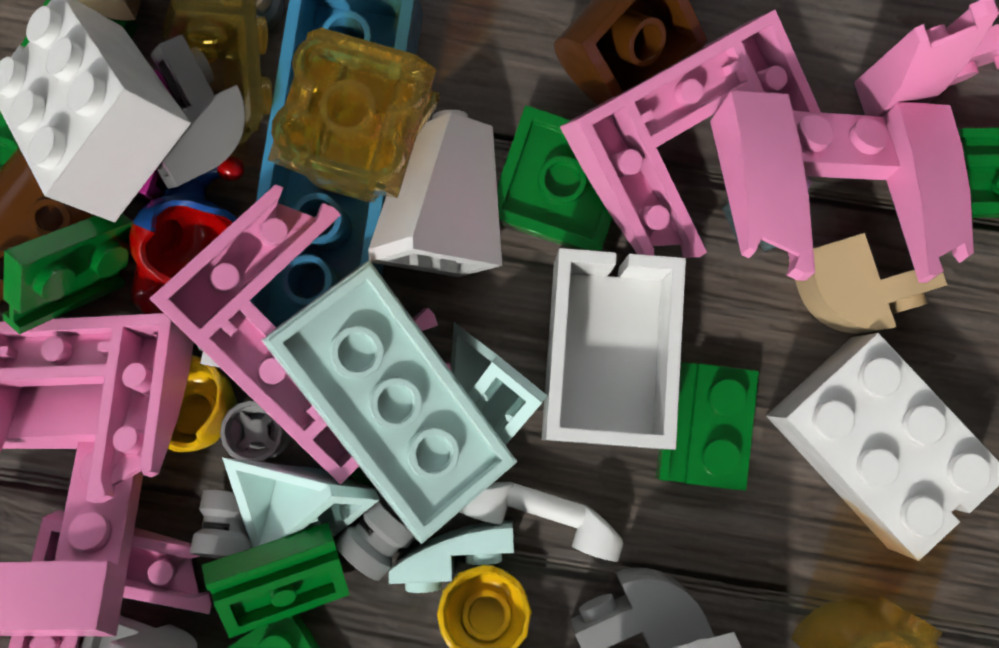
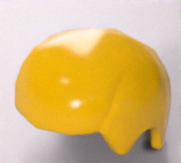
M192 355L179 417L168 449L172 451L194 452L215 444L221 438L220 431L224 417L230 409L237 405L230 380L215 366L200 364L201 358Z
M480 565L459 572L442 590L437 609L440 634L449 648H518L528 635L532 614L525 589L519 580L505 570L493 565Z

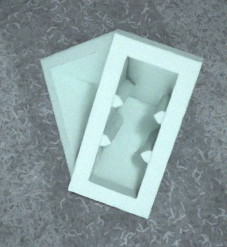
M454 323L451 372L506 445L548 395L496 353Z
M222 458L252 548L327 522L334 538L380 500L375 488L348 478L340 485L323 469Z

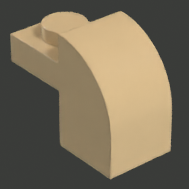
M865 233L813 248L815 273L806 281L795 280L803 303L817 320L834 330L856 334L895 328L896 324L892 314L928 304L924 292L947 286L943 272L927 283H919L915 269L880 279Z

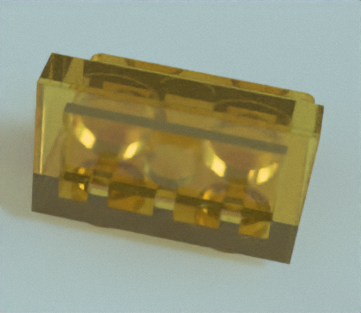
M171 0L161 31L162 43L183 35L189 48L198 47L209 64L217 59H223L225 90L238 85L244 102V129L236 147L242 148L253 131L256 132L258 130L263 115L270 114L272 106L271 81L269 77H261L260 55L266 53L268 43L266 18L264 16H257L256 0Z

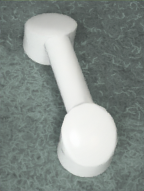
M513 482L492 483L460 511V513L474 519L501 525L507 507H511L577 528L572 547L608 561H619L624 544L622 538L612 526L587 505Z

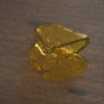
M324 28L308 32L306 40L297 47L293 55L292 68L294 78L286 103L278 110L272 121L271 133L274 141L268 161L305 175L319 188L362 201L375 203L379 196L398 198L415 140L438 105L441 94L431 90L437 69L416 54Z

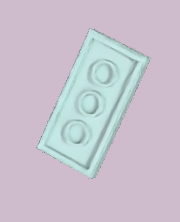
M371 261L363 263L261 339L415 539L421 544L517 463L515 457Z

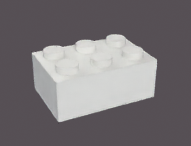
M51 0L47 6L39 7L31 16L26 29V36L30 41L26 47L19 45L11 57H5L0 61V111L44 196L116 222L187 130L191 122L122 26L77 0Z
M559 248L553 268L545 394L548 396L544 400L541 440L651 449H676L686 258L628 254L618 268V277H609V273L616 265L615 252Z
M879 333L851 337L766 415L888 549L917 561L922 559L960 523L952 514V511L959 510L971 513L999 486V461Z

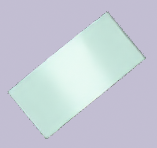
M503 520L501 525L488 522L469 525L429 539L411 549L394 562L389 570V584L405 583V591L411 593L434 592L442 589V582L453 580L456 555H465V563L471 565H488L502 562V553H514L513 520Z

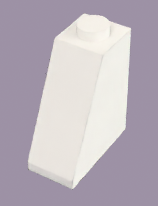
M443 110L433 114L432 120L408 129L368 249L369 261L371 263L454 277H461L502 266L493 126L468 118V114L461 110Z

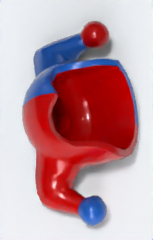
M229 156L216 168L180 186L169 189L166 186L164 196L151 200L136 215L129 234L131 255L137 264L132 282L131 298L133 304L144 314L163 313L149 298L238 219L226 209L206 200V188L214 180L222 177L224 180L237 181L243 176L244 164L238 157Z

